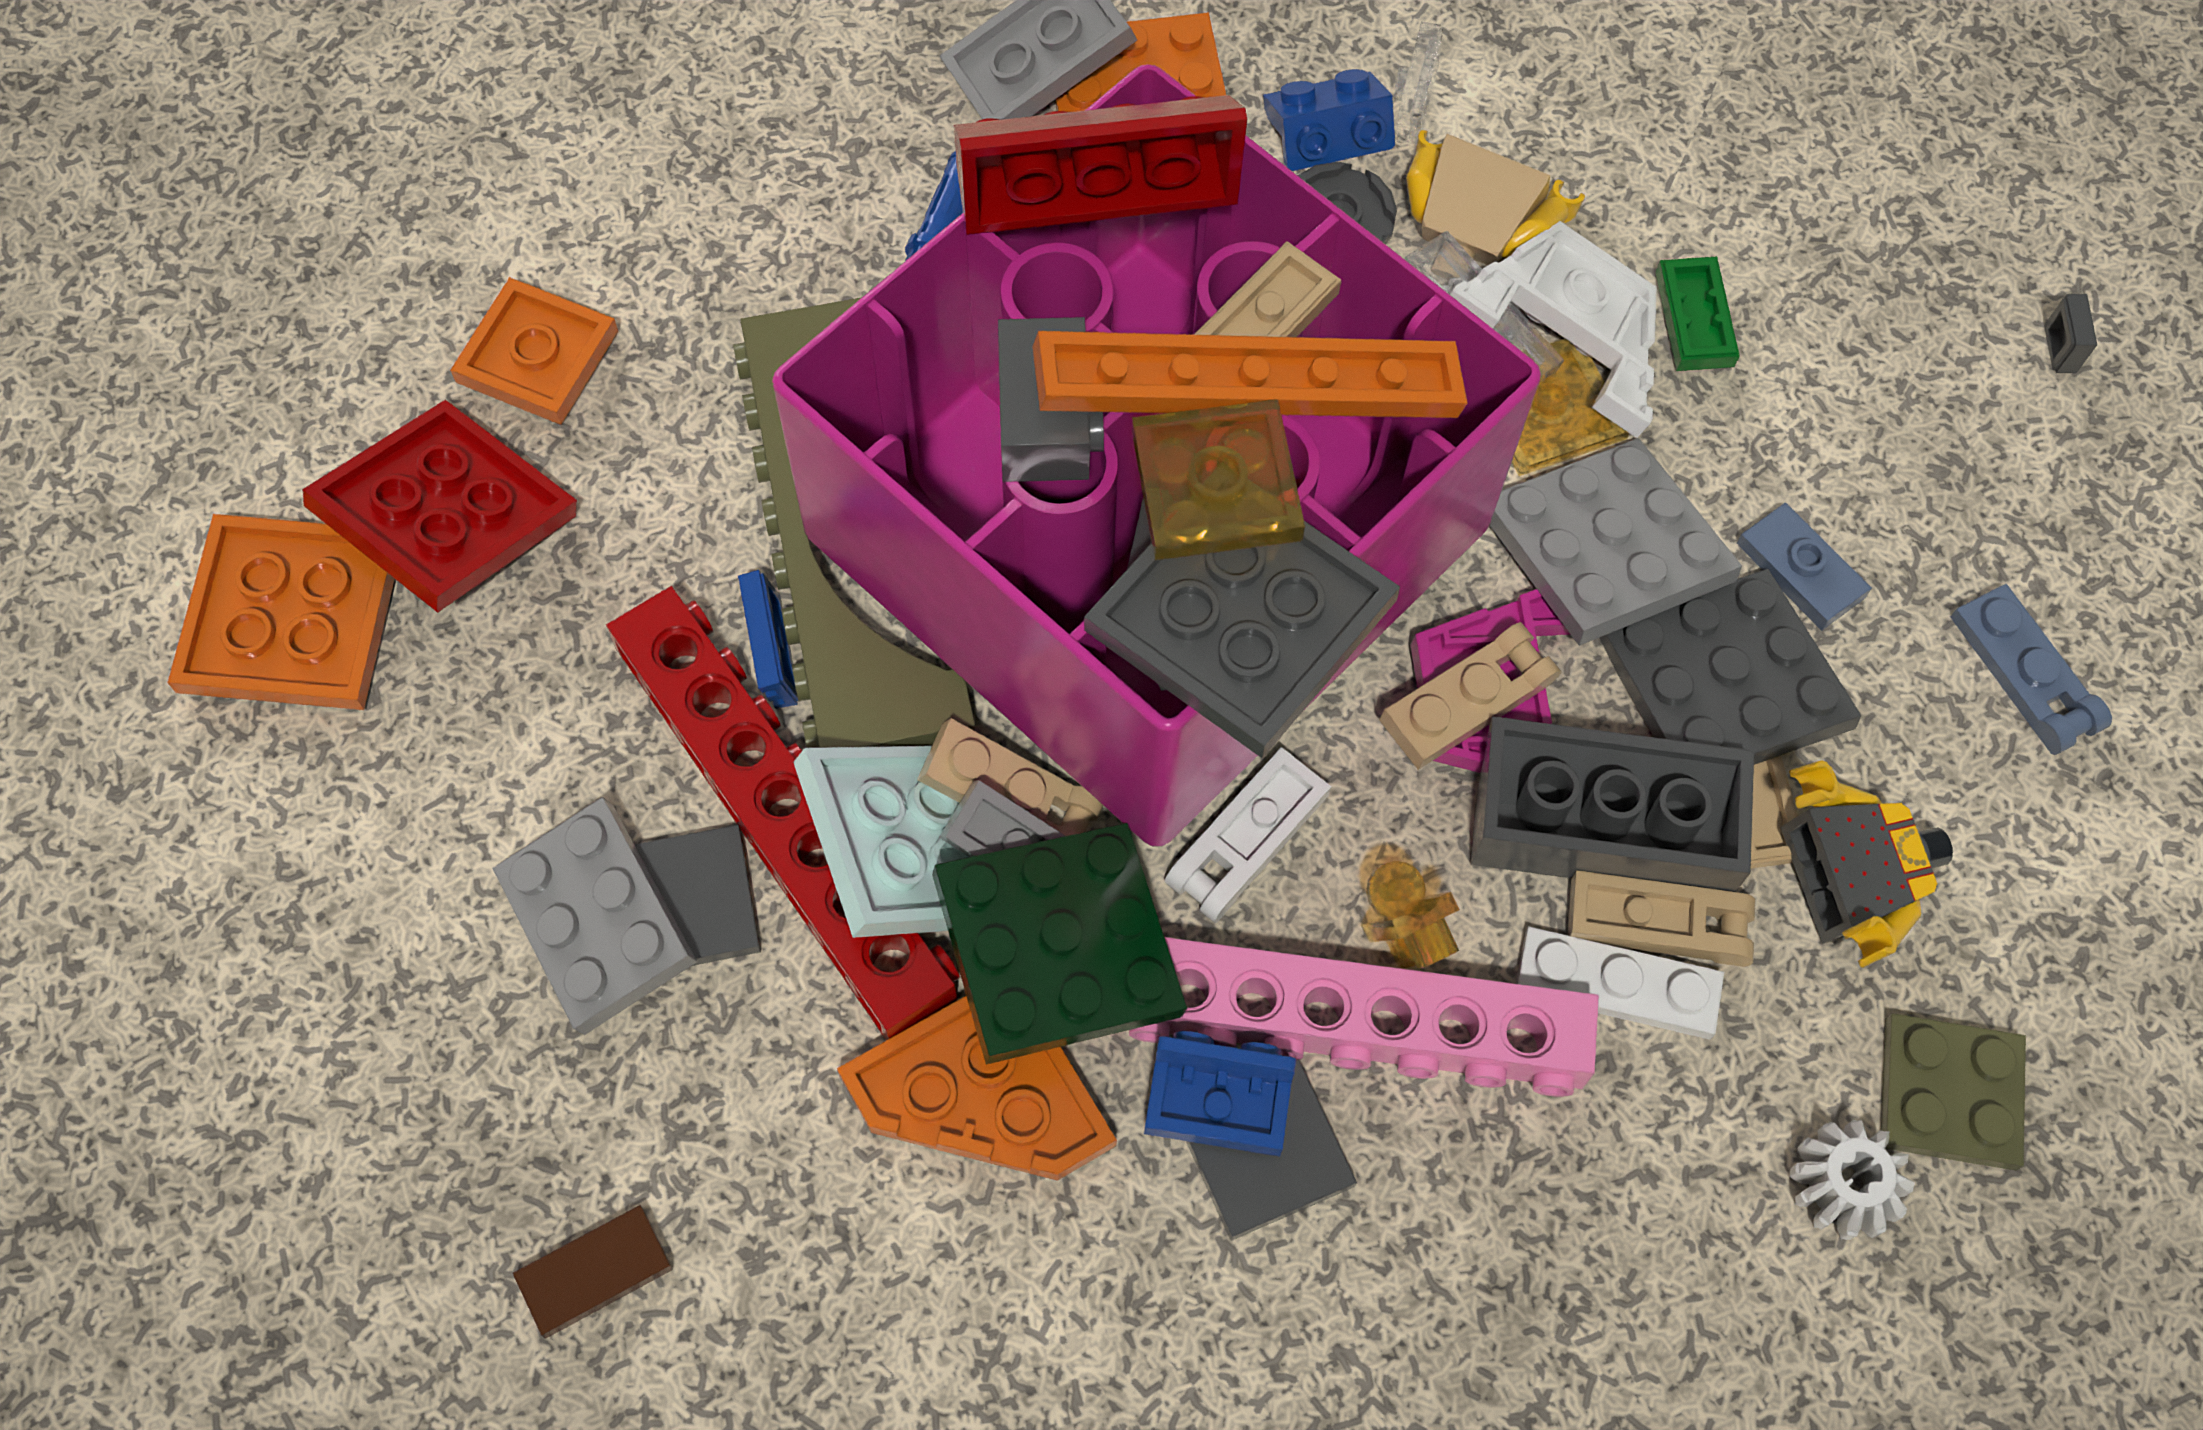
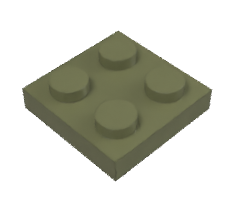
M1891 1013L1885 1019L1881 1131H1889V1143L1885 1149L2015 1171L2024 1166L2026 1035Z

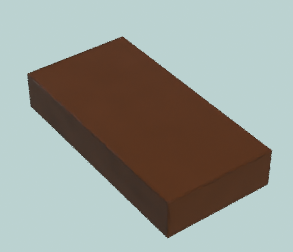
M639 1205L513 1272V1276L541 1336L546 1339L672 1271L673 1268L643 1207Z

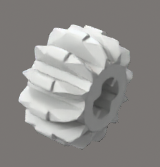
M1852 1120L1845 1126L1843 1131L1835 1123L1829 1122L1818 1129V1139L1807 1138L1800 1143L1797 1152L1804 1162L1794 1165L1790 1169L1789 1177L1796 1182L1809 1184L1810 1186L1795 1197V1205L1807 1207L1816 1202L1821 1208L1814 1217V1228L1824 1229L1837 1218L1836 1225L1841 1240L1853 1239L1858 1235L1860 1229L1868 1237L1874 1238L1886 1231V1220L1896 1222L1904 1217L1907 1208L1899 1197H1905L1913 1192L1915 1182L1897 1174L1896 1171L1908 1163L1909 1154L1895 1153L1890 1156L1884 1149L1889 1143V1131H1879L1868 1139L1862 1120ZM1849 1167L1856 1171L1852 1179L1844 1181L1842 1170ZM1860 1177L1863 1181V1188L1855 1191L1849 1186L1852 1184L1853 1179Z

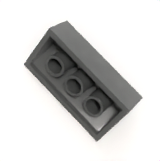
M1492 716L1475 804L1470 865L1572 878L1576 870L1736 892L1751 873L1754 750Z

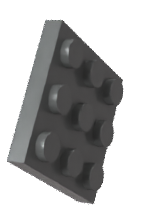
M1222 465L1084 616V631L1263 759L1394 605L1398 598L1400 586Z
M1769 569L1739 578L1736 582L1599 637L1615 671L1654 738L1754 750L1755 765L1854 730L1862 716Z

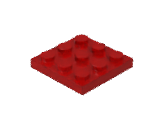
M447 400L440 402L302 489L305 508L437 613L575 518L577 500Z

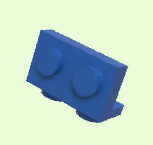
M1360 69L1345 70L1336 74L1335 79L1314 84L1308 81L1290 82L1283 85L1281 91L1263 95L1264 110L1270 123L1282 136L1284 164L1291 171L1386 151L1395 146L1393 95L1370 71L1367 72Z
M1179 1031L1173 1034V1038L1161 1036L1158 1039L1144 1134L1280 1157L1283 1150L1291 1083L1295 1074L1296 1059L1282 1056L1280 1048L1265 1043L1248 1042L1242 1044L1241 1049L1214 1045L1213 1038L1198 1032Z

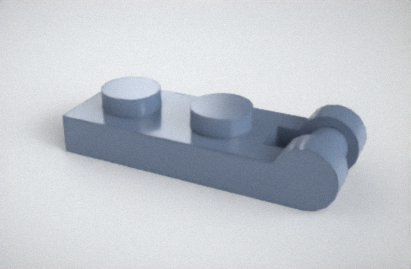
M2007 583L1957 608L1950 616L2051 754L2057 755L2071 748L2076 743V737L2083 733L2087 736H2093L2110 727L2112 715L2106 703L2100 697L2089 694ZM2060 699L2069 713L2065 715L2054 713L2048 704Z

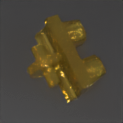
M1393 861L1381 864L1373 870L1367 880L1366 894L1368 902L1376 913L1384 917L1369 920L1360 925L1369 942L1386 941L1400 969H1407L1415 965L1417 968H1425L1458 952L1459 948L1444 919L1460 910L1452 892L1425 896L1426 887L1419 871L1406 862Z

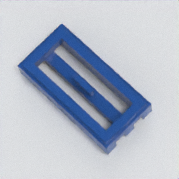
M759 570L738 575L758 689L766 694L769 702H773L775 709L798 705V696L792 671L793 660L781 610L783 607L780 594L765 574Z

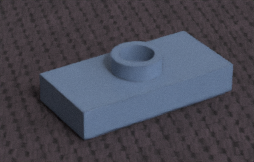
M1786 502L1743 532L1737 542L1742 550L1762 570L1769 569L1786 596L1821 631L1863 601L1872 589Z

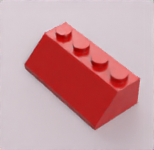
M1230 95L1206 98L1190 96L1178 101L1141 105L1126 103L1104 109L1076 112L1053 111L1039 116L1002 120L986 118L975 123L954 125L956 164L966 235L1238 205L1248 120L1246 109Z

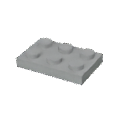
M1016 0L942 53L940 58L982 119H1012L1033 116L1137 41V38L1111 0Z
M601 797L492 868L573 1029L583 1035H586L697 963L694 954L616 809L604 797Z

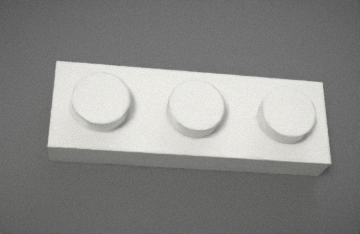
M1528 926L1524 935L1516 984L1599 995V1014L1711 1040L1716 1033L1724 972Z

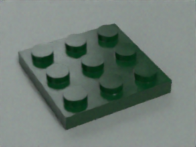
M1128 823L934 865L932 877L986 1065L1181 1018L1186 1012L1187 1006Z

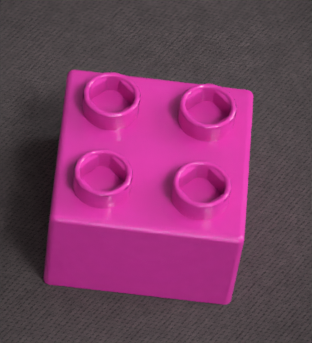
M1146 64L1131 71L1086 110L1112 108L1126 103L1141 105L1178 101L1195 95L1161 68ZM1246 136L1238 205L966 235L964 214L962 213L784 362L775 371L772 382L803 528L809 540L1123 824L1128 823L1130 830L1136 836L1152 847H1159L1171 842L1258 755L1168 690L1161 691L1157 682L1084 631V616L1127 570L1144 494L1167 492L1168 496L1172 498L1177 513H1179L1223 465L1400 586L1398 598L1394 605L1310 702L1311 704L1486 532L1491 523L1539 386L1541 372L1534 360ZM1288 241L1341 279L1339 294L1297 337L1456 341L1468 403L1458 418L1221 414L1205 430L1184 413L1103 412L1104 451L1090 452L1089 480L1003 482L998 319L1085 317V332L1194 335Z

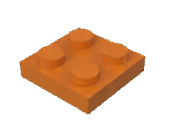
M509 277L450 371L455 382L562 425L618 333L615 319Z

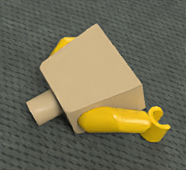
M1421 130L1418 134L1416 154L1406 176L1411 215L1417 222L1422 224V239L1441 246L1429 274L1433 278L1446 283L1455 280L1464 281L1473 260L1487 266L1494 261L1499 263L1511 256L1517 247L1541 232L1550 229L1559 221L1562 223L1571 221L1576 217L1585 198L1583 193H1580L1576 199H1568L1562 196L1560 191L1564 181L1558 179L1554 182L1547 199H1545L1549 191V174L1449 134H1446L1442 144H1431L1426 141L1427 130Z

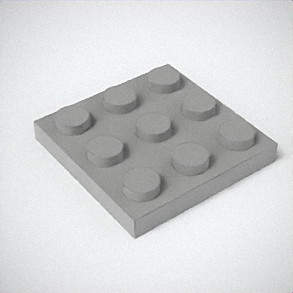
M1639 438L1502 490L1490 523L1493 531L1579 646L1737 581L1742 569L1740 562Z

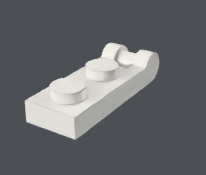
M1281 747L1176 862L1164 882L1179 895L1185 891L1202 904L1200 912L1212 922L1217 923L1232 907L1243 891L1329 796L1331 786ZM1212 859L1228 871L1219 884L1202 871Z

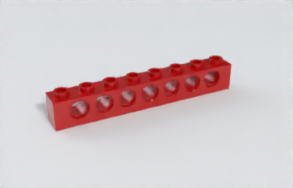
M670 586L606 624L616 651L735 823L739 825L748 842L885 1040L892 1038L956 1002V990L953 982L959 979L960 976L953 962L940 945H936L929 950L918 933L853 938L847 919L838 914L842 904L828 864L818 868L803 864L805 857L811 851L821 849L822 845L793 763L802 750L796 743L786 748L778 737L775 730L780 728L781 724L775 712L761 694L752 699L744 689L741 682L746 680L747 677L742 666L728 647L719 652L708 638V635L713 633V628L696 601L692 600L685 605L674 588ZM678 657H695L694 662L685 668H669L670 663ZM726 703L730 705L728 710L718 717L709 718L701 715L704 709L711 704ZM755 750L764 753L763 758L755 765L742 767L734 764L736 759L744 752ZM783 799H792L800 803L798 808L787 816L777 817L768 813L773 804ZM888 950H899L909 957L907 963L901 969L894 972H884L874 966L877 957Z

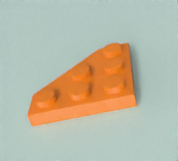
M967 996L837 1068L839 1077L870 1132L873 1134L1057 1181L1116 1147L1117 1139L1061 1047L986 1065Z

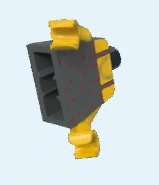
M1821 760L1789 770L1790 777H1794L1799 781L1803 791L1802 795L1795 797L1796 807L1800 809L1813 806L1815 808L1808 809L1780 828L1785 842L1791 851V858L1822 944L1832 942L1842 936L1845 939H1854L1862 952V959L1858 960L1861 968H1864L1893 954L1897 950V946L1921 917L1920 899L1937 891V881L1932 868L1948 865L1953 857V847L1949 836L1943 829L1937 827L1918 832L1910 809L1902 803L1883 804L1876 795L1838 782L1832 767L1827 762Z

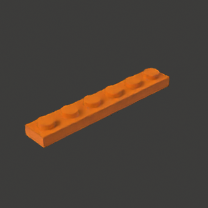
M1038 331L1032 346L1040 411L1458 418L1468 404L1456 341Z

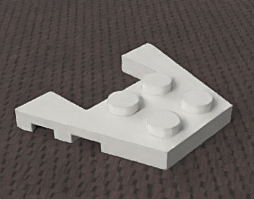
M1561 221L1517 247L1512 255L1499 263L1494 261L1486 266L1474 279L1469 282L1465 280L1460 282L1449 294L1492 328L1498 323L1511 301L1523 309L1531 320L1545 324L1573 343L1574 347L1581 354L1595 358L1611 370L1592 406L1593 409L1636 438L1650 425L1653 419V408L1647 406V392L1654 385V368L1648 365V349L1655 342L1656 286Z

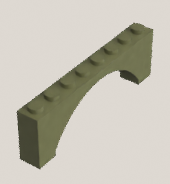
M861 298L741 318L744 342L733 344L740 380L751 378L754 393L742 395L749 431L761 429L763 445L753 446L752 452L758 482L770 481L773 498L761 500L768 536L780 534L783 551L771 553L778 590L790 588L793 602L792 607L781 608L788 645L800 643L804 661L792 664L798 701L811 700L814 715L813 720L802 722L806 747L932 746L941 725L950 718L975 731L965 680L953 669L945 670L914 657L886 641L864 624L840 600L823 576L811 551L808 537L804 532L772 380L775 371Z

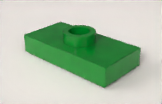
M1718 257L1660 260L1655 273L1676 371L1735 367L1740 355Z

